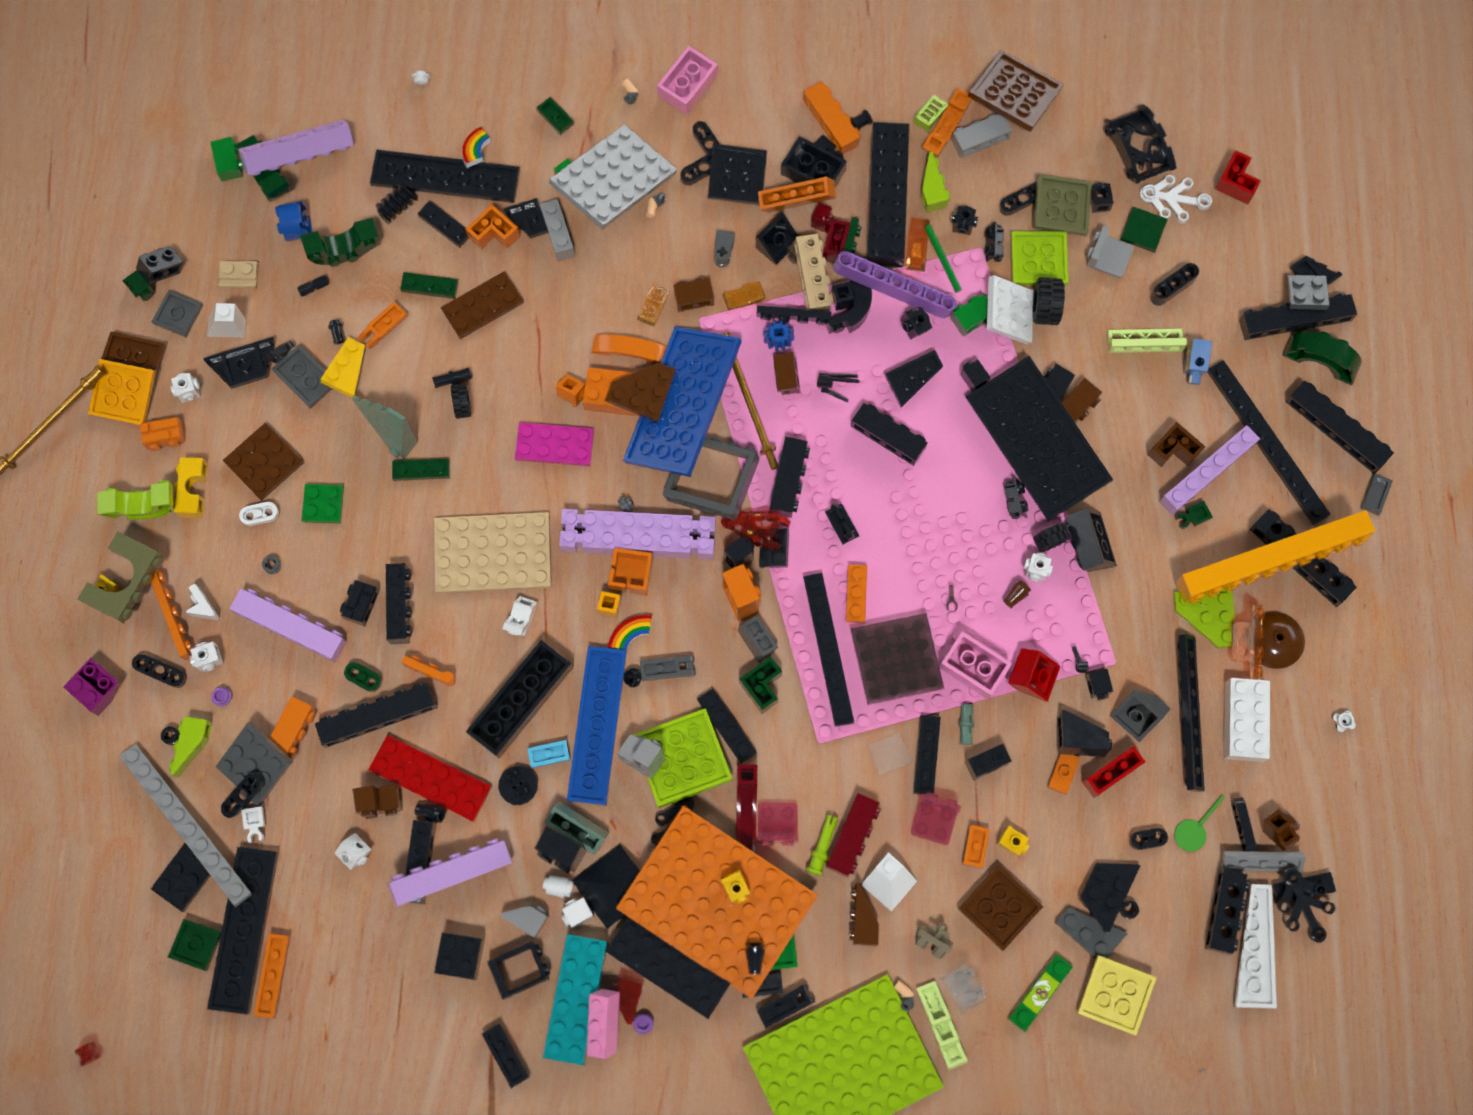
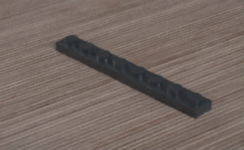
M823 574L803 576L834 726L840 727L854 724Z
M1182 634L1178 635L1182 693L1181 706L1183 710L1182 726L1184 728L1185 783L1187 790L1203 792L1205 789L1196 637Z

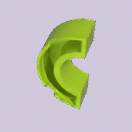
M160 480L156 484H151L149 491L122 492L115 488H107L105 491L97 492V514L113 519H117L118 516H127V520H142L170 514V509L173 511V485L168 480Z

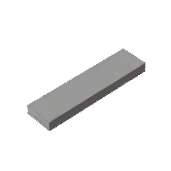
M1224 851L1221 868L1234 871H1287L1289 869L1302 871L1306 857L1304 852Z

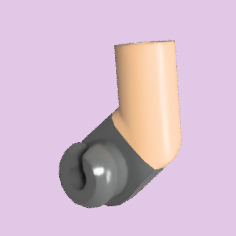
M626 79L622 83V86L627 90L624 101L631 105L637 100L638 90L629 79Z
M656 194L648 200L647 217H655L656 208L663 205L667 200L665 194Z
M898 981L894 988L901 994V1001L903 1003L901 1008L904 1011H909L914 1007V993L901 981Z

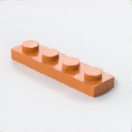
M268 933L253 1016L276 1018L290 936Z

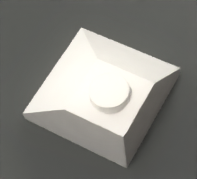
M888 853L861 886L892 912L915 885L917 880L898 860Z

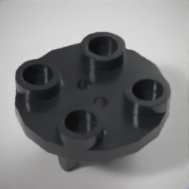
M514 766L507 769L501 775L498 789L501 797L507 803L513 806L529 803L537 794L538 782L530 769L523 766Z

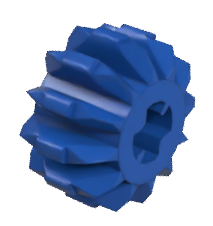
M773 320L772 326L766 325V331H763V336L765 337L764 343H769V349L775 347V351L778 352L779 348L785 351L786 346H792L791 341H794L795 336L792 335L794 329L789 328V323L783 325V321L780 320L779 324H777Z

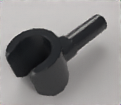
M1072 647L1076 660V671L1078 673H1087L1088 662L1081 661L1077 647Z

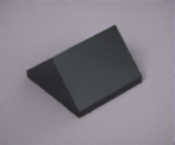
M782 212L756 237V249L775 265L794 248L793 242L798 237V234Z

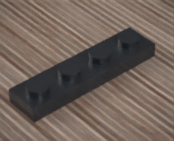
M757 305V317H760L761 320L778 318L779 321L782 320L783 322L797 320L798 323L807 324L808 321L816 322L817 325H827V321L832 316V312Z
M713 688L697 698L702 709L706 708L711 722L740 764L757 754Z
M925 715L920 717L913 794L934 796L941 717Z

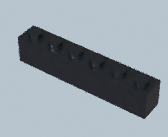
M1340 293L1329 298L1328 310L1290 309L1289 303H1285L1275 308L1268 306L1258 311L1254 309L1247 310L1239 319L1244 340L1350 322L1357 316V310L1352 294L1345 295Z
M1304 380L1286 400L1289 406L1373 474L1380 470L1394 454L1387 444L1379 441L1371 431L1364 429L1359 421L1348 416L1343 408L1337 407L1332 403L1328 396L1322 395L1317 391L1313 384Z
M418 683L410 690L401 689L394 692L395 695L381 696L375 699L376 702L370 704L368 702L357 705L356 709H345L339 711L336 716L320 718L319 722L315 723L321 745L328 748L437 709L431 687L428 683Z

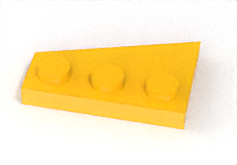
M348 337L321 377V383L353 398L358 384L365 345Z

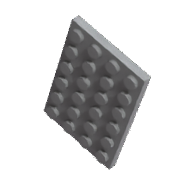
M623 125L550 178L549 184L603 230L674 176L677 169L626 125Z

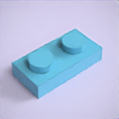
M566 740L527 748L531 768L570 761Z

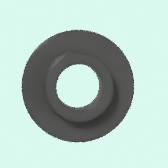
M622 495L621 499L618 500L620 508L623 512H633L632 507H634V503L631 498Z

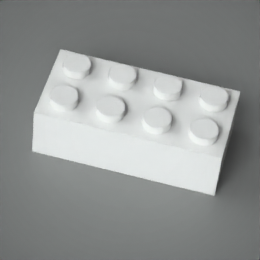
M1230 678L1225 682L1224 759L1264 762L1270 759V681Z

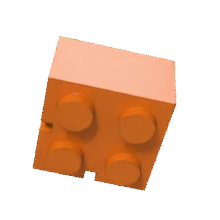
M614 548L612 568L610 569L608 581L609 590L626 593L627 589H629L632 594L647 596L653 563L652 553Z

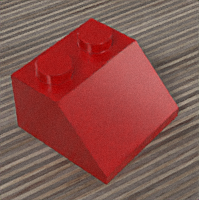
M1021 648L1008 684L1022 693L1048 702L1061 666L1041 651Z

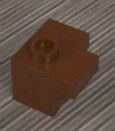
M1278 809L1264 819L1263 833L1285 852L1300 841V836L1296 833L1300 828V824L1286 811L1283 813Z

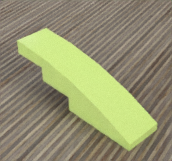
M934 981L916 988L948 1070L966 1064L967 1058L936 982Z

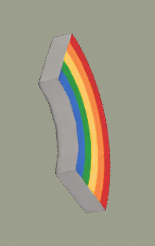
M482 127L471 132L463 143L462 155L467 168L483 161L482 149L490 143V138Z
M652 615L635 616L621 623L612 633L607 647L627 650L629 644L635 638L649 635Z

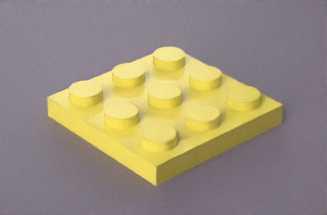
M1097 955L1077 1013L1136 1036L1157 977Z

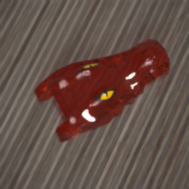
M740 510L737 521L724 517L721 519V524L725 529L734 531L740 537L743 536L744 539L748 538L754 546L776 551L779 550L780 544L772 540L779 524L789 527L791 523L790 520L771 511Z

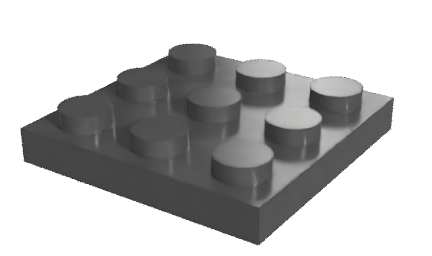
M249 722L215 767L236 787L247 775L254 772L262 773L265 777V786L252 799V802L258 806L263 803L293 761L257 726ZM254 778V782L249 787L256 785V778Z

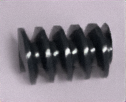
M401 184L398 185V190H392L393 195L387 194V199H381L382 204H376L377 213L387 224H390L389 217L393 220L395 219L393 213L401 214L399 208L404 211L406 210L405 203L409 206L412 205L410 199L416 201L413 194Z

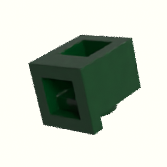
M137 270L122 280L136 298L140 296L143 301L149 300L156 293Z

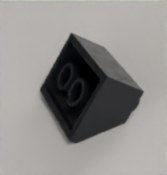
M1087 508L1066 516L1068 520L1066 525L1073 537L1072 545L1078 553L1079 558H1077L1079 567L1087 572L1116 567L1117 563L1101 512Z

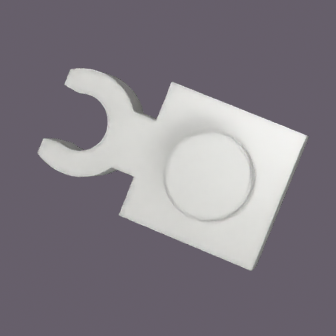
M263 807L243 809L244 830H250L247 836L248 842L253 843V836L256 834L259 836V841H264V834L260 831V828L265 827Z

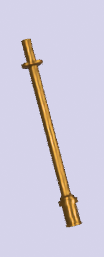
M724 332V335L730 336V333ZM736 358L732 368L763 447L760 455H766L771 470H775L778 468L773 454L776 446H770Z
M95 366L86 377L80 379V386L7 458L4 456L0 457L2 461L0 464V475L7 468L13 470L15 468L13 462L86 390L94 388V385L105 375L98 366Z

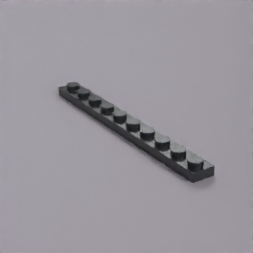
M1222 360L1210 367L1207 373L1244 427L1247 425L1260 438L1256 444L1311 524L1315 525L1330 516V512L1225 361Z

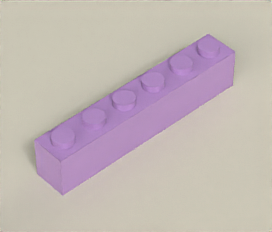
M344 120L240 148L238 151L244 171L248 175H258L263 170H276L284 164L293 165L298 160H311L319 154H331L333 150H346L354 144L349 124Z
M1246 425L1164 495L1160 503L1173 516L1248 452L1260 438Z
M249 588L247 591L239 590L229 608L232 612L336 662L346 644L341 633L335 630L329 632L325 630L326 626L319 622L313 624L308 621V617L300 613L296 616L291 613L292 610L284 605L278 607L274 605L275 601L268 597L262 599L258 597L257 592Z
M496 838L486 842L487 846L479 848V845L467 849L468 853L464 855L458 852L448 856V861L442 862L439 859L429 863V868L422 869V866L410 870V875L403 877L401 873L391 877L392 881L388 882L387 886L394 906L405 904L511 864L505 841L498 842Z

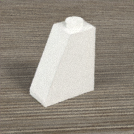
M216 303L208 318L207 337L245 338L246 319L236 304Z

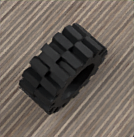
M466 383L451 385L455 418L471 417Z
M1059 523L1036 534L1033 539L1039 552H1045L1067 542L1071 535L1065 523Z

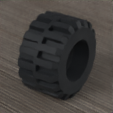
M1044 277L1037 279L1033 294V320L1035 324L1059 325L1063 316L1065 286L1062 279Z

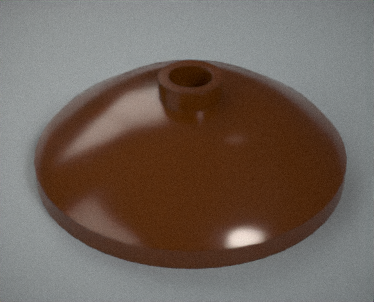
M1267 612L1258 616L1250 624L1246 634V644L1249 653L1259 664L1271 669H1283L1293 665L1301 657L1305 647V637L1300 625L1289 615L1281 612ZM1277 635L1282 637L1281 641L1277 639Z

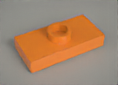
M1060 754L1047 788L1067 795L1080 757Z

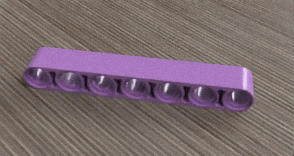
M841 252L833 263V270L838 275L918 309L923 308L925 312L937 317L947 318L956 308L957 302L954 297L850 252Z

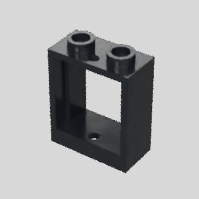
M531 941L487 961L502 1000L511 998L549 980L548 975L551 973L547 963H542L540 956L543 953L539 944L535 945ZM531 950L542 977L510 991L499 963Z

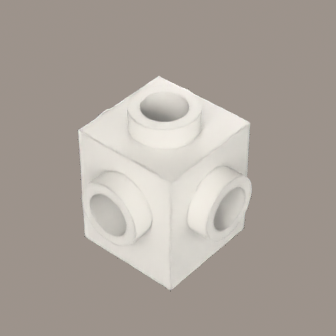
M181 373L171 379L173 386H170L174 397L177 396L182 403L200 397L198 390L200 389L199 382L190 373Z
M1033 553L1025 561L1023 569H1026L1024 577L1035 582H1043L1047 576L1050 577L1053 566L1050 563L1052 559L1047 558L1048 556L1043 553Z
M214 642L199 643L195 646L196 648L190 649L192 654L190 656L191 664L200 671L208 672L215 669V666L223 664L219 647Z
M354 833L341 842L335 854L352 870L356 866L361 867L367 862V856L371 849Z

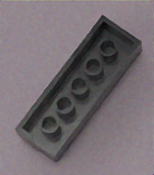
M540 640L467 729L466 733L500 759L573 669L572 664Z
M627 917L606 950V953L708 1020L730 986V983L704 968L629 917Z

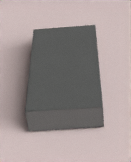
M1374 474L1361 509L1379 516L1393 480Z

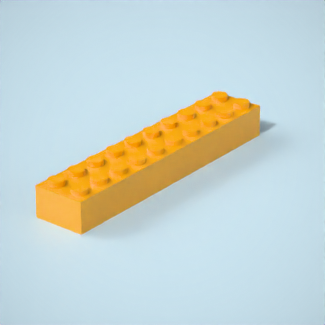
M1367 510L1182 574L1176 581V585L1184 604L1188 602L1195 604L1202 601V598L1209 596V598L1218 596L1225 589L1229 592L1239 588L1238 586L1243 583L1245 585L1252 584L1262 576L1264 579L1272 577L1279 570L1283 573L1293 569V566L1297 564L1304 566L1311 563V560L1318 557V560L1330 556L1329 554L1334 551L1341 553L1353 544L1355 547L1361 546L1371 539V535L1376 530Z

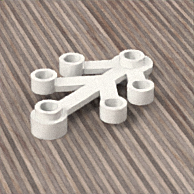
M1172 175L1165 176L1164 180L1155 186L1146 185L1140 191L1141 199L1144 202L1152 203L1158 210L1159 216L1168 219L1171 211L1160 202V200H1165L1177 214V221L1182 224L1187 222L1189 214L1178 203L1195 205L1200 210H1207L1212 203V198L1208 194H1201L1198 198L1178 195L1182 191L1192 188L1193 180L1190 178L1183 179L1182 183L1167 193L1159 191L1174 185L1175 177ZM1170 179L1172 183H1168L1166 180ZM1188 182L1190 186H1186L1184 183ZM1162 212L1167 213L1168 216H1163ZM1180 215H1184L1186 219H1182Z

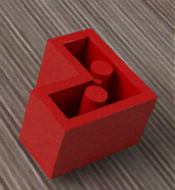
M1235 150L1215 189L1248 205L1261 180L1245 173L1252 157Z

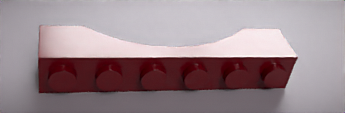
M738 764L736 841L756 853L758 765Z

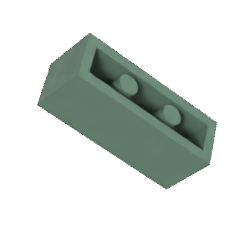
M560 801L553 806L544 824L578 843L594 855L600 850L609 835V832Z

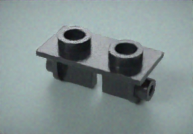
M995 221L986 228L984 233L986 238L984 249L986 262L994 259L995 262H1001L1002 258H1004V246L998 244L1004 242V229L1001 225H997Z
M1014 478V483L1013 481L1005 482L1006 499L1014 498V501L1007 503L1009 516H1012V519L1020 518L1019 515L1028 518L1027 512L1029 507L1023 497L1025 493L1024 484Z
M837 503L833 504L830 507L831 509L825 511L842 545L859 537L842 503L839 505Z

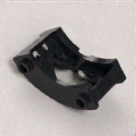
M1145 104L1137 106L1138 110L1113 120L1105 119L1106 126H1104L1105 134L1116 144L1123 157L1128 179L1136 184L1168 170L1173 171L1177 169L1171 146L1167 147V143L1164 140V137L1167 135L1161 123H1156L1153 119L1155 114ZM1134 131L1140 135L1153 138L1148 144L1147 153L1130 145ZM1156 146L1158 151L1153 150L1152 154L1151 147ZM1148 162L1149 171L1138 174L1136 164H1140L1141 170H1143L1145 163ZM1153 164H1162V166L1152 169Z

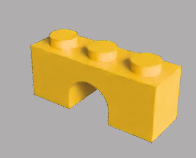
M180 457V462L176 466L178 481L174 485L176 500H173V511L180 518H202L204 499L200 495L190 494V488L194 483L206 482L208 463L203 458Z

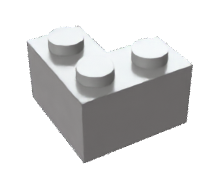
M630 734L617 753L621 761L650 779L655 776L665 761L661 745L653 739L649 741L639 735L635 737Z

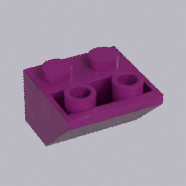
M90 658L63 688L90 712L99 716L113 701L120 683L96 661Z

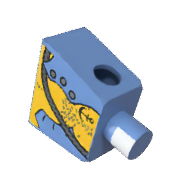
M1193 339L1187 344L1184 374L1190 375L1189 384L1200 385L1201 376L1208 372L1212 341Z

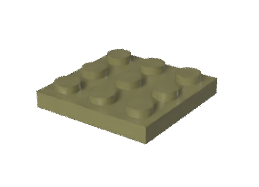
M1038 174L1036 179L1033 229L1087 236L1089 233L1091 182Z

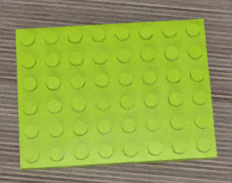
M888 974L742 1047L774 1115H891L944 1088L907 1012L901 1008L903 1003Z

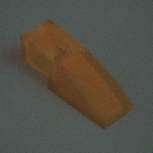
M911 219L906 270L925 272L929 235H927L924 227L930 224V220Z

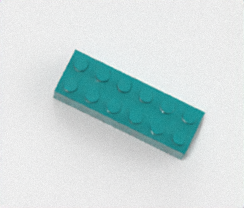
M567 934L543 1058L585 1065L587 1057L590 994L600 989L606 950L608 948L607 941Z

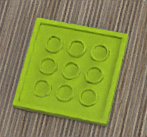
M706 708L633 735L635 737L639 735L649 741L653 739L661 745L665 761L652 779L647 777L658 809L733 781Z

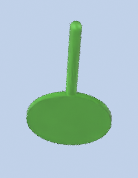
M1223 795L1220 796L1200 822L1185 820L1178 824L1174 837L1181 849L1194 852L1204 846L1206 831L1202 825L1224 799Z

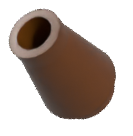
M1019 580L1013 584L1003 602L1012 609L1013 606L1029 596L1031 589L1023 581Z

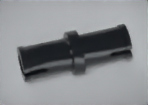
M469 367L455 372L451 370L447 374L432 377L435 389L450 384L456 385L457 382L472 379Z

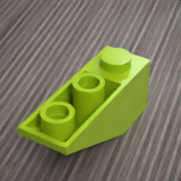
M932 151L929 152L921 192V200L926 213L947 208L948 201L950 200L948 189L945 190L944 176L938 170L937 157L934 158Z
M184 716L183 721L179 724V739L174 745V760H171L169 766L170 775L179 778L208 743L212 727L211 722Z

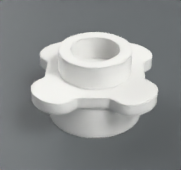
M416 71L415 74H411L415 84H428L430 76L426 74V71Z
M1345 711L1342 714L1336 713L1333 716V720L1337 724L1336 729L1339 732H1344L1346 729L1352 730L1356 726L1350 711Z

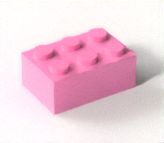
M688 46L658 83V97L687 115L718 76V64Z
M962 631L939 668L989 700L1012 663Z

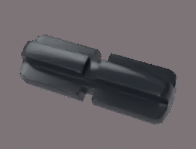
M326 275L313 279L311 283L309 281L298 286L299 294L305 296L314 292V289L318 290L329 285Z

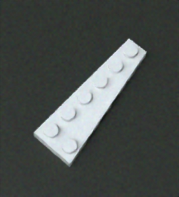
M1251 884L1249 886L1234 1007L1277 1008L1272 885Z

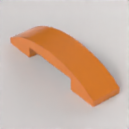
M960 88L956 89L949 101L948 107L933 132L928 136L922 149L928 152L932 151L933 155L937 157L940 155L972 101L968 97L969 93Z
M597 334L594 336L591 353L606 356L615 354L645 359L648 363L656 364L661 363L667 346L630 336Z

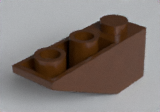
M856 882L855 887L851 888V899H855L854 907H851L850 920H854L853 928H850L849 940H853V945L878 946V921L860 883Z

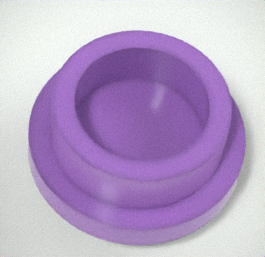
M225 687L216 688L211 696L212 702L219 707L226 706L230 703L232 694Z
M645 1013L638 1014L633 1021L635 1031L639 1034L649 1033L653 1028L651 1016Z

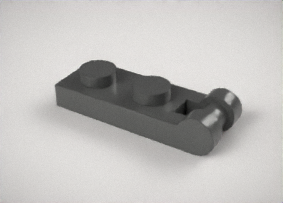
M694 656L640 661L642 682L696 676V670L693 669ZM679 664H685L686 669L680 670Z

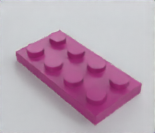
M519 422L515 460L591 466L594 428Z

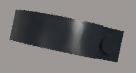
M853 280L849 281L855 297L854 305L847 313L827 321L826 328L829 334L833 332L840 333L845 327L851 333L865 322L872 302L871 288Z

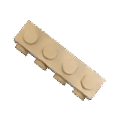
M818 234L798 236L793 243L806 310L827 311L833 304V295L829 293L828 289L830 279L829 275L825 273L827 265L826 259L822 257L821 253L823 250L822 240L819 239Z

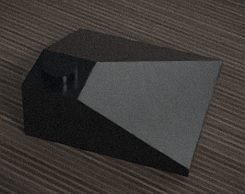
M618 845L572 881L604 926L609 929L626 916L617 910L616 907L640 870L621 845Z

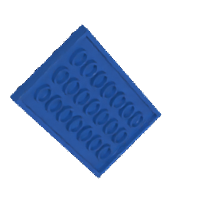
M674 327L661 364L675 369V373L659 420L654 422L642 416L639 417L623 458L625 463L691 477L742 343L740 338Z

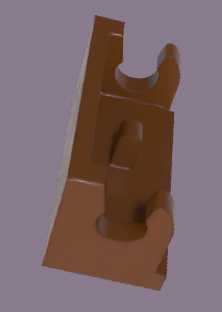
M794 352L773 355L777 391L781 392V395L801 393L797 358Z

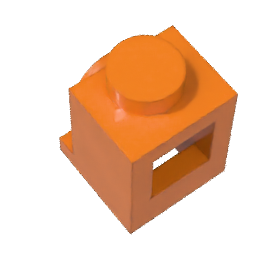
M567 374L556 385L557 396L577 407L583 400L586 383Z

